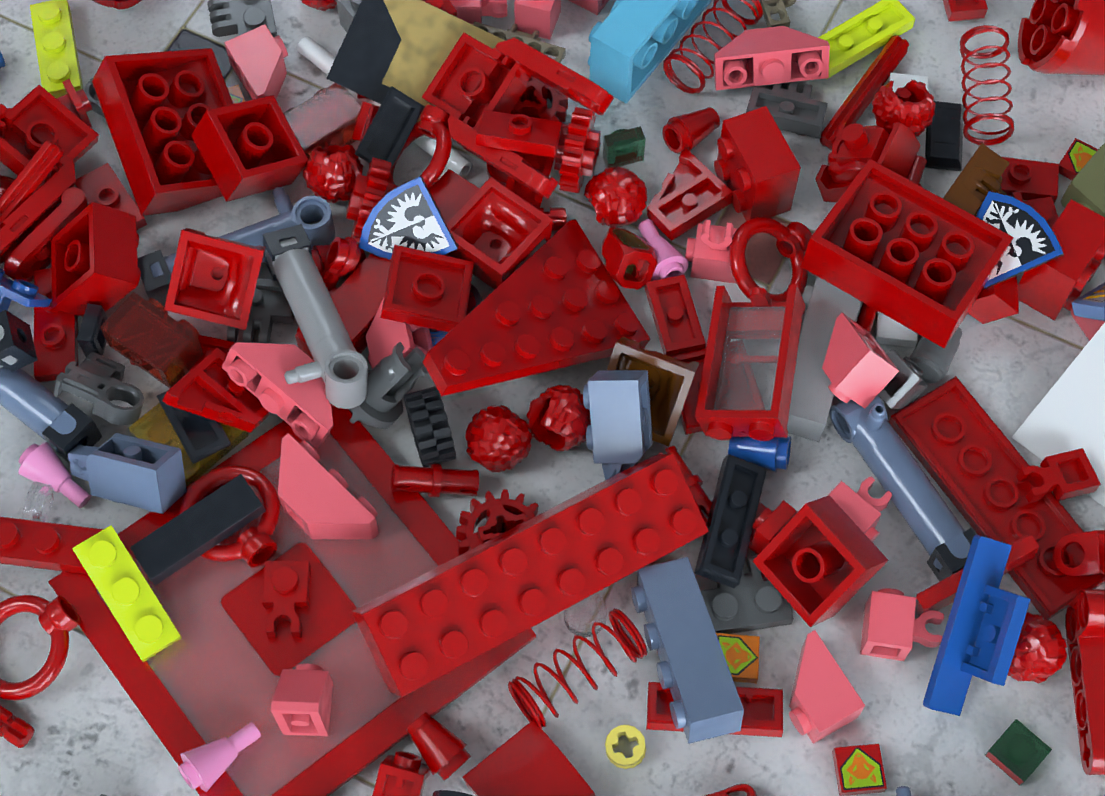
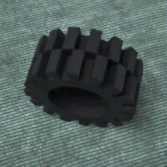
M434 386L404 394L405 407L422 466L429 467L432 464H440L456 459L451 429L437 387Z

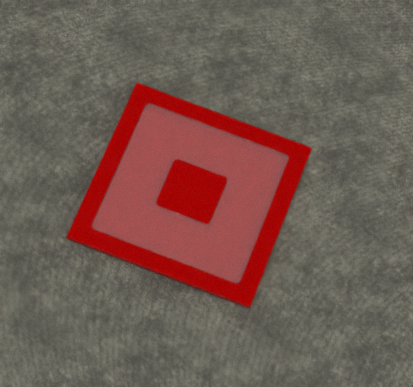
M331 404L333 427L318 449L310 442H306L317 452L320 457L318 462L327 471L333 468L341 474L349 485V488L346 489L356 499L360 496L364 497L378 513L376 522L379 534L374 539H311L283 511L280 502L278 524L271 536L277 543L278 548L269 561H309L311 566L308 608H297V615L302 625L301 637H292L290 632L292 623L290 621H282L277 625L276 637H267L265 633L267 617L273 610V608H264L262 603L265 563L252 568L243 558L236 561L218 562L199 556L156 586L153 584L130 547L178 516L184 495L163 514L149 512L118 533L120 540L182 637L180 640L145 662H142L89 575L61 572L48 581L55 593L67 599L75 608L81 619L80 628L178 766L183 764L181 753L224 737L229 738L250 722L254 723L258 728L261 738L240 751L237 758L207 792L203 791L199 786L195 788L200 796H330L410 735L406 729L424 712L433 717L536 638V634L530 628L404 697L389 691L351 611L460 556L457 552L459 541L419 492L391 491V471L395 463L360 421H356L354 424L349 421L353 415L349 409L337 408ZM283 420L212 470L230 465L250 467L266 476L274 485L278 494L282 438L289 433L299 444L303 440ZM193 483L186 487L187 491ZM222 484V485H219V486L215 487V488L212 489L210 492H208V493L204 496V498L207 497L208 495H210L211 493H213L214 491H216L217 489H219L220 487H222V486L225 485V484ZM251 487V489L253 490V492L255 493V495L258 497V499H259L260 502L262 503V500H261L259 494L257 493V491ZM262 515L218 544L236 543L238 537L245 530L258 526ZM314 664L321 666L323 671H329L333 682L328 737L282 734L271 712V702L283 669H295L296 665Z

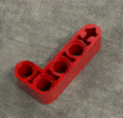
M1082 589L1068 605L1065 615L1082 767L1086 775H1105V590Z

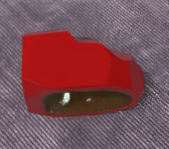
M609 228L602 241V256L606 261L605 269L620 286L639 290L646 285V282L651 281L658 263L655 250L644 239L626 229Z

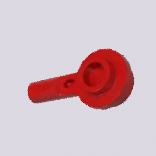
M349 236L344 239L336 237L332 241L324 260V269L321 274L328 292L335 288L341 276H345L348 271H354L357 267L361 252L357 248L355 238Z

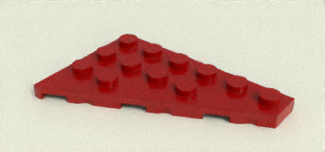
M576 219L569 220L427 352L422 362L441 396L611 357L616 341L622 337L639 342V348H645L650 341V337L617 284L605 269V265Z

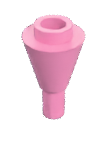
M646 219L642 221L638 229L644 240L655 250L658 262L652 276L653 281L683 275L688 269V260L664 237L660 236L652 220Z
M48 442L39 446L32 444L20 456L18 461L21 464L18 472L19 475L57 493L61 492L79 508L84 507L90 500L91 495L72 480L71 474Z
M250 722L229 738L224 737L181 753L183 764L178 766V770L192 790L199 786L203 791L207 792L237 758L238 753L261 738V734L254 723Z

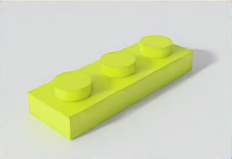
M51 0L31 4L30 11L42 87L55 98L67 94L62 81L70 79L76 91L83 89L68 0Z
M881 0L818 37L828 41L830 45L829 78L887 44L891 37L895 35L900 36L912 29L916 18L898 0Z
M112 525L72 548L142 662H145L182 638Z

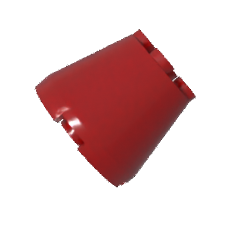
M1035 0L1029 19L1022 18L1020 23L1018 55L1021 64L1028 65L1033 71L1042 74L1105 75V0Z

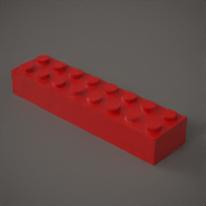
M674 454L653 455L351 612L389 691L404 697L708 533L709 530Z

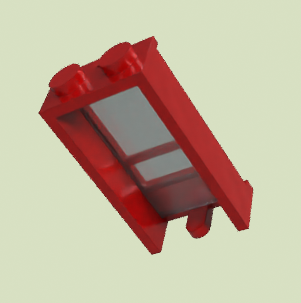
M789 284L786 302H772L767 290L761 287L751 289V302H732L725 286H716L695 418L705 436L716 440H729L732 437H751L759 441H769L774 437L788 438L789 410L802 316L805 314L806 306L797 284Z

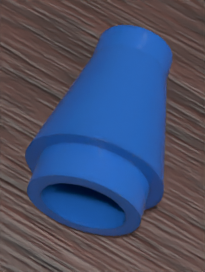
M788 436V438L774 437L769 441H759L751 437H732L729 441L728 454L775 473L777 469L787 470L791 452V436Z

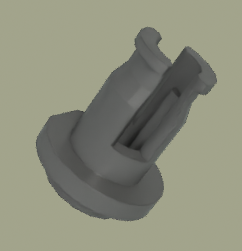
M399 342L394 346L391 355L383 358L372 370H368L367 396L361 405L349 409L353 414L349 420L351 423L354 424L356 421H360L369 426L387 429L403 413L402 399L404 394H408L413 389L416 380L420 376L424 377L428 373L422 362L426 355L417 346L404 359L402 353L404 346Z

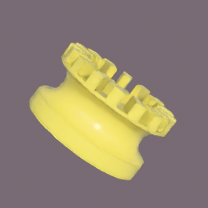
M620 725L612 729L605 741L607 757L618 768L629 769L640 764L646 752L645 738L641 731L630 725ZM621 736H626L629 742L637 741L638 743L637 746L633 747V756L630 758H625L622 752L614 753L613 748L619 745L618 738Z

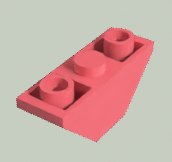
M786 26L745 30L714 54L715 89L718 91L829 78V42Z
M236 342L230 348L222 366L231 380L239 386H244L255 395L267 411L277 414L292 427L293 432L300 439L310 442L317 449L322 445L333 427L331 404L326 398L325 383L322 377L303 383L287 384L284 376L286 371L315 361L293 344Z
M289 433L285 435L281 443L278 497L283 511L311 539H374L379 534L376 522L378 513L364 497L360 496L356 499L346 489L349 488L346 480L333 468L327 471L318 462L320 457L309 443L303 440L299 444Z

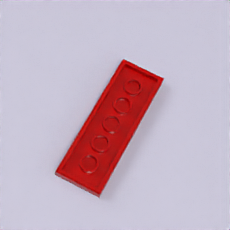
M956 376L890 416L888 422L977 535L1010 544L1026 534H1032L1039 545L1034 559L1008 572V574L1027 598L1031 599L1030 602L1044 619L1049 620L1066 609L1082 589H1096L1105 583V574L1079 577L1068 576L1060 572L1056 567L1053 555L1057 542L1063 536L1084 531L1063 505L1057 501L1052 492L1047 493L1037 502H1028L1026 495L1031 488L1038 486L1031 480L1018 482L1016 474L1022 467L1030 465ZM1072 543L1066 548L1064 559L1068 566L1074 568L1083 562L1085 555L1083 547L1079 543Z

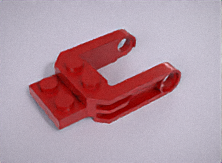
M463 32L421 98L450 115L448 126L451 138L465 150L548 200L559 184L555 178H549L524 158L512 151L476 145V133L483 111L490 110L510 114L527 88L528 80L531 77L536 78L601 116L604 115L613 101V96L596 83L515 37L497 43L496 48L492 49Z
M40 85L36 86L13 108H6L5 105L0 104V161L18 176L47 140L53 141L61 147L64 154L37 187L36 191L3 221L2 228L0 229V265L4 263L7 252L12 247L19 245L33 231L40 220L47 218L62 203L61 196L63 192L68 188L74 187L76 182L74 163L90 150L99 139L97 132Z

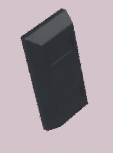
M391 86L354 154L368 163H371L373 157L391 162L392 168L425 106Z
M934 101L936 103L935 114L932 118V123L926 127L925 159L927 163L925 167L961 171L963 147L962 117L964 107L958 103Z
M166 392L156 396L192 464L231 445L219 422L167 405L162 401Z

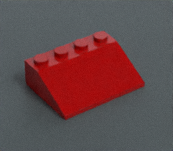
M212 48L104 56L92 83L141 216L178 212L222 197L223 195L191 136L206 110L233 104Z
M869 159L810 237L801 267L940 347L945 348L1014 237Z

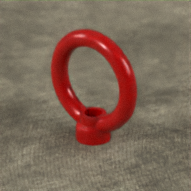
M425 105L420 115V120L414 125L391 168L388 183L395 184L393 181L394 169L403 151L414 140L423 135L436 140V148L429 165L420 176H422L428 189L436 182L448 163L452 149V138L448 126L450 115L433 105Z
M756 217L744 222L734 233L729 249L731 271L743 294L751 300V289L759 287L747 268L745 257L747 243L753 235L766 233L777 239L776 247L780 254L790 258L792 266L790 284H797L802 295L807 284L808 271L802 268L801 264L809 239L812 236L810 230L800 222H791L785 226L779 221L768 217ZM788 288L780 294L768 293L771 301L786 302Z
M230 465L214 469L201 476L191 485L183 497L179 514L201 501L215 487L226 484L242 474L249 486L259 494L266 512L262 514L258 526L245 530L238 537L236 543L217 544L200 556L218 562L236 561L243 558L252 568L261 566L265 561H269L274 556L278 548L277 543L271 537L280 516V502L277 491L266 476L250 467Z
M18 595L0 602V625L7 618L15 614L29 612L39 616L38 619L41 626L51 636L50 652L43 667L34 676L22 682H7L0 678V699L23 700L33 697L50 686L61 672L68 655L69 632L81 624L79 614L64 597L57 596L50 602L39 596Z

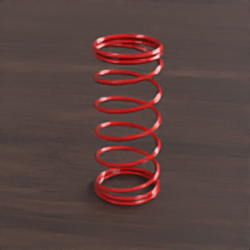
M714 0L713 7L707 9L702 15V20L692 26L690 35L684 36L680 40L679 48L673 49L663 61V69L670 82L684 92L691 94L700 93L705 87V79H711L714 76V69L711 65L714 64V61L707 58L698 49L694 37L708 41L719 51L723 47L710 37L705 24H711L720 28L733 40L738 35L732 34L721 24L716 15V10L728 13L742 24L745 31L747 30L746 25H756L762 18L763 9L759 0H751L757 8L758 15L749 2L740 0L753 11L755 19H747L737 14L730 7L727 0H721L724 8H716L719 0ZM713 11L717 23L705 21L706 15ZM702 24L707 37L695 35V28ZM691 38L696 51L682 48L686 39ZM683 51L691 52L703 59L710 67L711 74L705 76L696 63L683 55ZM672 59L685 63L699 77V88L688 87L676 76L671 65Z
M993 25L974 27L966 31L961 36L959 42L960 53L963 58L960 67L964 75L961 85L965 92L962 103L966 109L962 117L965 124L963 134L971 143L977 145L983 143L986 146L1006 141L1013 135L1015 130L1013 119L1005 115L1013 108L1012 101L1005 98L1011 93L1012 87L1011 84L1004 81L1011 74L1010 67L1004 64L1010 57V53L1007 50L1010 42L1009 35L1004 29ZM984 32H997L1005 38L1002 46H983L973 51L965 47L970 38ZM996 48V50L991 51V52H986V53H978V52H977V51L984 50V49ZM1003 51L1006 53L1005 60L1000 63L987 62L976 64L968 59L969 57L986 59L995 57ZM965 62L975 67L966 73L964 68ZM1003 66L1007 70L1006 76L1002 79L979 81L969 76L977 68ZM966 78L976 83L969 87L968 90L965 85ZM1004 83L1008 87L1007 93L1002 96L982 98L970 93L973 88L981 84ZM968 95L977 99V101L967 106L966 97ZM1004 100L1009 104L1008 110L1003 113L979 114L971 110L972 106L983 101ZM968 112L976 115L975 117L967 121L966 117ZM993 119L1004 121L1009 127L996 132H985L977 130L971 125L982 120ZM968 128L985 135H997L1008 132L998 138L978 139L968 134Z
M615 608L609 612V620L614 631L604 623L594 622L592 624V636L595 645L587 638L575 635L573 637V650L576 659L564 650L555 649L553 661L558 675L545 664L536 662L534 664V676L539 690L523 677L516 676L512 679V682H508V688L513 699L529 722L534 720L539 728L546 727V720L540 708L527 689L518 680L527 684L542 699L555 718L559 717L539 679L538 666L548 671L562 685L572 701L578 704L577 697L571 691L557 660L558 652L571 660L585 675L592 688L598 690L596 682L587 672L578 653L577 639L587 643L602 658L611 674L617 677L616 669L605 656L597 639L595 631L597 625L606 629L617 639L633 663L637 662L636 657L642 659L644 656H647L648 651L644 639L626 614ZM620 622H621V623L625 626V628L628 630V632H629L630 635L632 636L633 640L635 641L636 645H635V644L631 641V639L628 637V635H627L626 632L624 631L623 627L621 626Z

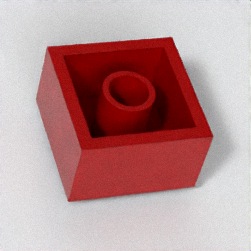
M274 95L206 110L191 135L226 202L269 191L276 187L291 185L308 162L305 152Z
M767 106L723 120L721 137L717 140L718 156L717 160L714 161V169L717 177L722 182H726L727 186L733 191L732 205L737 213L742 212L746 221L756 217L771 218L790 211L801 167Z
M1072 199L1051 228L1064 255L1024 272L1018 284V300L1054 321L1063 308L1071 311V302L1080 297L1083 288L1087 282H1090L1105 257V217Z
M91 202L51 239L52 309L84 317L87 304L102 305L104 311L107 312L139 285L141 271L138 267L137 256L139 234L136 231V215Z
M829 495L806 503L752 562L808 626L812 627L834 617L889 560Z

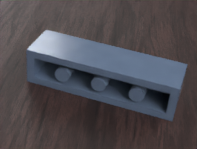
M689 558L676 559L637 570V586L631 588L632 600L636 612H644L647 624H644L647 646L650 651L657 650L660 662L656 664L661 687L663 689L670 688L674 700L670 702V711L676 729L683 728L688 744L741 731L744 708Z

